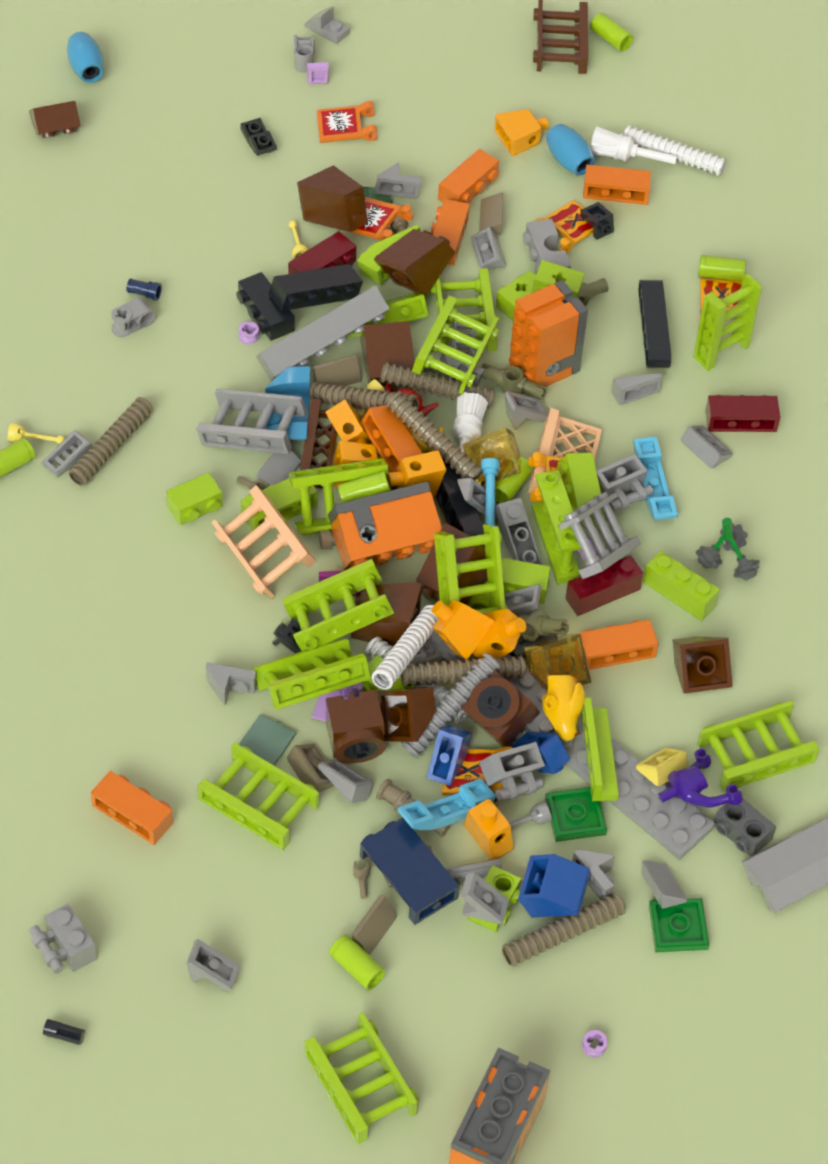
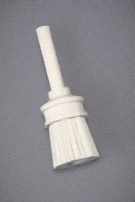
M596 127L590 148L593 155L614 157V160L627 162L630 157L635 158L637 155L671 164H676L677 156L638 147V144H634L633 137L630 135L625 136L621 133L619 135L600 127Z
M464 392V394L457 397V417L454 419L452 433L460 442L461 452H465L467 455L469 444L479 440L481 437L482 419L488 405L486 399L478 393Z

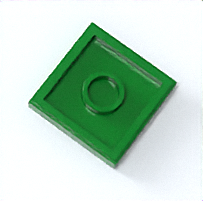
M590 787L545 794L546 804L552 817L551 825L555 842L604 836L607 834L600 801H592Z
M702 898L687 899L685 903L664 909L661 908L657 900L649 901L655 952L709 949L710 945Z

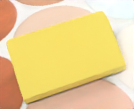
M665 747L638 763L636 769L653 784L661 786L668 782V776L671 772L687 768V755L682 750Z

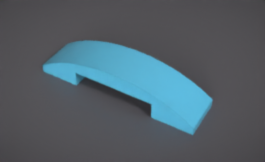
M657 436L634 439V453L648 471L643 487L651 485L654 491L645 500L654 520L677 518L678 513L673 495L669 494L661 464L662 454Z
M478 779L461 785L457 794L425 805L418 800L398 807L397 811L412 829L432 830L465 819L470 809L487 799L495 800L496 795L482 779Z

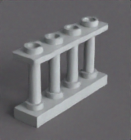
M216 389L215 396L219 404L217 414L211 424L199 423L196 429L203 446L279 454L290 453L292 447L286 431L294 415L305 416L306 414L302 397ZM229 409L240 410L233 426L222 425ZM250 411L262 412L255 428L243 427ZM272 413L284 414L277 430L265 429Z
M604 492L595 496L592 500L584 503L583 506L573 510L574 512L564 516L565 521L558 525L560 530L571 526L585 555L586 566L579 570L582 579L604 571L641 545L638 536L630 539L627 535L624 536L609 502L618 497L616 492L610 495ZM600 508H601V510H602V512H603V514H604V516H605V518H606V520H607V522H608V525H609V527H610V529H611V531H612V533H613V535H614V537H615V539H616L615 541H614V539H613V537H612V535H611V533H610V531H609V528H608V526H607V524H606V522H605V520H604V518H603V516H602V514H601V512H600V510H599ZM590 514H591V516H592V518H593V520H594V522H595V524H596V526H597V528H598V530H599V532H600V534H601V537H602V539H603V541H604L606 547H604V545H603V543H602V541H601V539H600V536H599V534H598V532H597V530H596V528H595V526H594V524H593V522H592V520H591V518H590V516H589ZM579 521L582 522V524H583V526H584V528H585V530H586V532H587V534H588V536H589V538H590V541H591V543H592V545H593V547H594V549H595V551H596V554L594 553V551H593V549H592V547H591V545H590V543H589V541H588V539H587V537H586V534H585V532H584V530H583V528H582V526H581V524H580Z

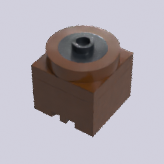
M494 671L488 679L481 681L473 689L469 700L461 708L475 724L502 747H510L520 732L523 733L528 723L531 724L540 713L530 699L497 671Z
M376 690L361 692L359 697L354 698V693L348 694V699H344L342 696L326 698V726L333 758H337L344 763H362L378 757L385 751L384 721Z

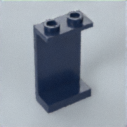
M404 818L396 822H389L383 830L376 834H369L360 843V857L363 860L369 856L409 906V919L414 925L458 899L459 885Z

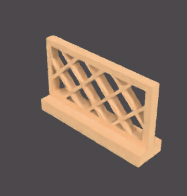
M551 408L544 424L538 452L547 456H553L554 453V457L563 458L567 453H578V451L585 449L587 453H593L595 462L602 429L558 416L560 410ZM560 425L569 427L572 432L564 435L559 427ZM588 433L595 435V437L587 442L582 434ZM576 437L581 445L573 447L568 439ZM563 442L568 450L560 453L555 445ZM545 466L533 468L534 471L527 493L534 492V489L538 487L535 474L546 472Z

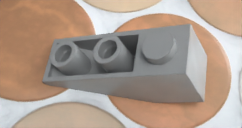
M521 498L495 506V521L513 560L543 565Z

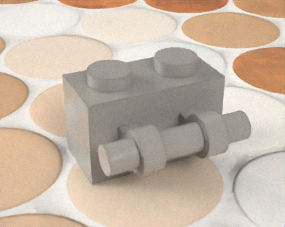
M636 454L596 470L601 493L607 492L610 495L616 492L618 496L614 501L609 502L613 511L628 508L629 504L635 501L641 502L646 500L647 496L654 493L651 485L643 487L648 471Z
M536 742L495 753L479 762L488 786L502 782L503 789L497 790L495 793L498 800H512L520 794L525 793L529 795L543 787L542 779H534L532 774L545 766ZM521 777L522 783L515 785L514 779Z
M69 903L45 915L46 932H42L38 925H34L29 929V933L33 937L32 943L41 950L44 955V962L56 974L64 970V966L61 963L64 960L72 972L97 960L95 944ZM54 942L58 950H53L50 943Z

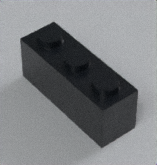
M260 272L238 281L236 295L238 301L246 306L249 316L257 321L262 334H266L270 341L295 331V316L291 310L281 311L268 294L271 283Z

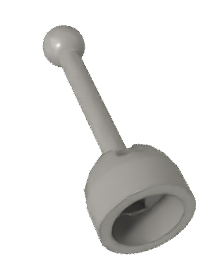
M541 802L535 805L529 816L510 822L511 828L531 820L537 824H545L552 821L547 804Z

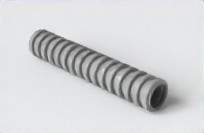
M484 653L482 655L483 659H478V664H474L472 670L466 672L467 676H462V681L455 684L457 687L450 689L451 693L446 694L445 699L439 701V706L435 705V714L417 742H401L402 747L413 757L418 758L420 756L418 753L425 751L424 747L431 744V739H436L435 735L438 734L439 729L447 726V722L451 723V718L458 715V710L462 711L461 708L469 700L473 689L481 681L488 679L495 670L501 669L498 661L490 654Z

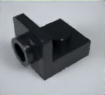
M599 202L580 210L581 218L593 227V237L596 240L614 232L613 214Z
M293 618L286 624L281 622L273 633L276 637L272 644L277 646L279 643H282L294 653L301 652L293 634L301 631L299 623Z

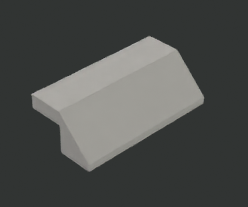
M828 817L742 861L750 884L761 887L770 911L777 912L828 885Z

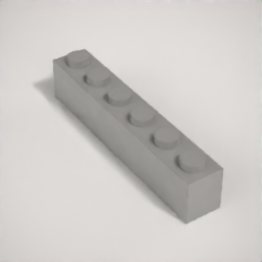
M375 285L262 351L256 357L271 380L288 367L295 365L300 367L309 363L308 357L313 354L319 357L329 351L327 346L335 343L337 346L348 339L346 335L352 331L355 335L358 334L369 321L372 320L375 324L385 318L384 312L390 308Z

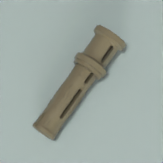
M386 779L376 794L378 800H385L394 806L395 811L400 806L416 801L411 798L412 795L409 791H403L393 785L390 779ZM451 825L432 830L443 837L445 835L444 832L447 833Z

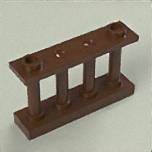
M539 0L538 8H534L533 20L537 21V50L533 51V63H537V72H541L542 61L574 63V65H578V74H586L588 65V2H579V10H575V12L543 11V0ZM543 19L574 20V23L578 24H575V26L543 24ZM543 33L574 34V37L578 38H575V40L544 39ZM542 47L574 48V51L578 52H575V54L542 53Z

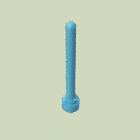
M486 458L481 460V471L486 477L485 524L495 526V477L500 472V460Z

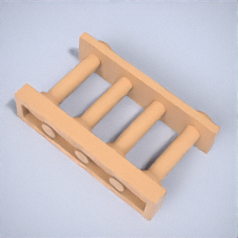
M256 485L249 491L254 498L251 501L252 505L225 527L217 520H214L212 524L217 529L214 532L217 538L223 544L225 542L228 544L255 581L252 585L260 595L265 593L272 599L275 595L269 588L270 584L294 564L303 562L310 567L316 560L266 493ZM258 511L260 513L264 511L267 515L264 518L265 521L237 544L231 534ZM271 528L273 530L277 528L280 532L277 535L278 538L249 561L243 551ZM289 545L292 548L291 555L262 578L256 568L281 547Z

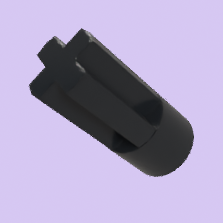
M47 1019L43 1028V1035L80 1045L83 1042L85 1030Z

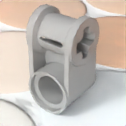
M294 35L295 69L297 71L307 72V63L314 62L315 35L311 37H298Z
M135 298L112 311V319L114 321L112 332L118 337H126L141 328L149 326L154 321L156 314L143 299Z

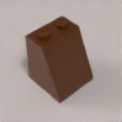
M334 165L297 182L303 220L347 232H352L368 224L363 186Z
M413 229L378 254L374 261L396 285L427 296L455 254V251L450 246V241L445 237H436L426 230L421 232Z
M409 321L363 326L360 343L368 383L375 379L382 387L386 386L385 384L388 381L383 383L380 380L381 371L386 362H389L391 366L392 364H396V367L401 365L403 369L409 367L412 371L415 361Z
M447 523L443 525L440 531L454 534L455 539L471 537ZM434 543L416 580L422 584V595L428 600L434 599L438 602L440 597ZM483 545L460 548L455 552L457 564L486 559ZM487 569L459 573L457 576L458 587L463 588L485 584L488 580ZM473 596L461 598L460 602L466 605Z
M421 583L376 584L378 595H386L394 614L351 632V638L370 642L372 639L380 636L383 641L388 643V646H394L420 613ZM366 589L362 590L361 594H357L355 597L356 606L370 601Z

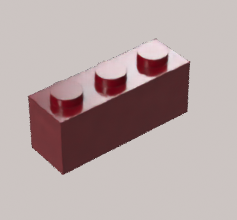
M338 231L288 262V274L346 264L353 265L356 262L357 246Z
M708 395L705 411L709 432H777L780 421L778 396Z
M631 555L627 556L600 573L582 579L580 576L568 581L565 599L575 614L580 616L641 589L643 571Z

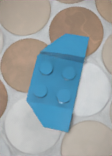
M310 366L288 367L265 388V393L298 396L303 399L306 414L305 416H293L286 431L289 440L307 439ZM272 413L265 429L277 430L284 414Z

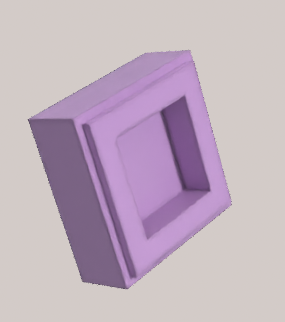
M328 62L307 63V84L328 83Z

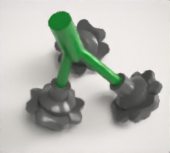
M724 518L722 520V529L720 530L722 536L717 543L707 548L701 545L696 550L698 563L706 569L712 567L717 569L722 564L718 553L720 551L719 547L723 544L726 551L732 549L737 555L736 560L739 565L734 569V577L748 581L757 575L760 561L754 559L747 560L746 556L742 555L739 549L746 546L747 542L745 539L748 537V533L743 531L741 524L735 526L730 518Z

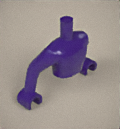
M702 748L698 749L694 754L696 762L689 768L671 772L668 776L671 787L658 793L662 803L678 796L687 803L706 808H713L726 803L738 805L743 800L742 792L738 791L737 786L734 784L729 785L726 788V793L719 796L708 797L700 794L702 790L708 787L706 778L700 769H706L711 765L710 755H706V751Z

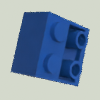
M555 854L531 855L518 900L531 918L579 915L590 869Z

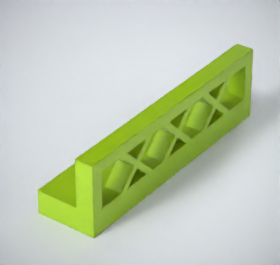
M414 292L386 300L385 302L390 309L384 312L386 317L375 324L410 322L428 317L424 294ZM371 320V321H369L368 323H366L365 325H372V324H374V323H373V321ZM352 331L351 333L347 334L346 337L348 339H351L354 337L361 336L362 331L356 335Z
M586 697L581 711V720L592 801L618 800L619 792L607 708H592L591 697Z

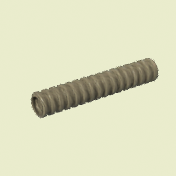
M389 362L383 365L380 380L383 383L388 381V384L395 383V386L400 384L403 388L408 386L409 389L416 388V391L423 390V393L428 391L431 395L437 393V396L444 395V398L449 396L451 400H455V398L461 395L458 392L462 383H459L457 379L452 381V378H448L447 380L445 376L439 378L437 374L431 376V373L424 374V371L418 375L412 372L409 367L403 369V366L396 367V364L391 366ZM473 384L471 388L466 386L464 392L478 393L488 402L487 409L492 406L495 396L493 388L487 390L485 386L480 388V385L475 387Z
M318 382L312 384L309 392L310 400L312 398L321 399V404L335 406L345 399L353 408H363L364 410L386 405L389 398L395 394V392L358 389L357 387L320 384ZM402 394V397L406 396L408 398V402L411 401L413 403V407L419 406L416 395Z
M401 391L393 394L387 401L386 408H391V412L393 414L396 413V417L398 419L401 418L403 424L407 423V428H412V432L414 434L417 433L419 439L423 438V443H428L430 449L433 448L434 451L439 450L441 458L445 459L446 464H450L451 469L455 468V473L461 474L462 479L472 478L476 481L482 474L481 467L478 468L477 463H473L471 457L467 458V453H462L461 448L455 446V442L451 443L450 437H445V433L440 432L439 427H434V422H429V418L424 417L422 411L418 412V407H413V403L411 401L408 402L406 396L402 397Z
M137 397L135 402L122 413V416L109 427V430L105 431L100 439L91 446V449L69 470L68 474L74 483L84 486L96 474V471L105 464L109 457L118 450V447L131 436V433L144 422V419L153 412V407L147 399Z
M511 656L510 659L503 657L502 660L499 657H495L501 667L500 670L495 671L505 679L509 677L516 679L517 676L524 678L526 664L522 656H518L517 659L514 656ZM465 659L464 662L457 660L456 663L452 660L448 663L441 661L440 664L437 661L433 662V664L426 662L425 665L421 662L417 665L410 663L400 675L401 683L403 686H408V684L415 686L416 683L419 685L424 683L431 685L432 682L439 684L440 681L446 684L447 681L454 683L455 680L460 683L462 681L461 677H466V672L468 670L471 671L474 664L477 665L478 662L476 659H472L471 662Z
M612 893L610 897L606 896L603 900H597L596 904L591 903L589 907H582L579 915L563 916L560 921L554 920L553 924H546V928L542 926L539 928V931L533 930L531 934H525L524 938L518 937L517 941H510L509 945L507 943L503 944V956L506 962L514 967L517 965V962L523 963L524 959L529 960L532 955L537 956L539 952H546V948L552 949L553 945L558 946L561 942H567L568 938H575V934L580 936L582 931L588 932L590 928L594 929L597 925H603L604 921L609 922L611 918H617L618 914L620 916L624 915L626 910L625 904L620 895Z

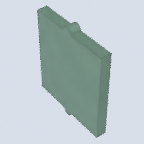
M259 715L238 745L248 747L255 755L275 766L296 736V732L281 725L280 721L275 722Z

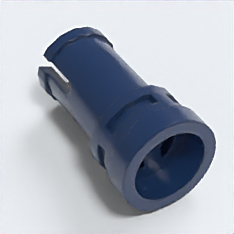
M130 278L127 282L126 291L158 301L162 285L158 282L149 281L147 283Z

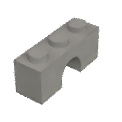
M552 219L526 223V232L523 233V242L525 246L528 245L529 257L531 261L535 262L536 274L542 260L571 269L565 250L551 251L557 249L558 232Z

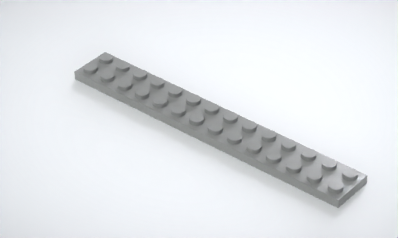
M435 630L426 640L443 653L442 661L448 663L452 660L456 663L457 660H461V662H464L465 659L456 656ZM508 653L503 657L510 659L511 655ZM471 654L468 658L469 662H471L472 659L478 660V658L475 657L473 654ZM527 668L524 678L517 676L516 679L511 677L506 679L530 699L540 711L531 724L528 723L524 731L556 734L555 729L543 711L542 697L544 694L547 695V688ZM580 713L576 725L580 735L570 741L565 742L561 740L571 758L565 765L590 785ZM611 738L619 797L618 800L609 802L676 858L681 860L714 829L715 823L692 804L683 801L678 796L662 803L658 793L670 788L667 783L661 786L653 784L636 769V765L640 761Z

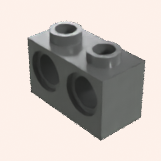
M744 798L738 805L726 803L716 812L714 820L717 831L721 835L727 836L741 852L747 853L750 857L757 854L773 840L776 826Z

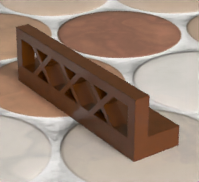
M312 398L307 424V439L304 442L300 470L332 466L337 431L332 423L325 427L320 422V418L329 419L325 413L327 410H321V399ZM325 434L330 441L322 445L317 439ZM323 453L327 459L319 463L314 457ZM320 484L313 485L316 488H323Z

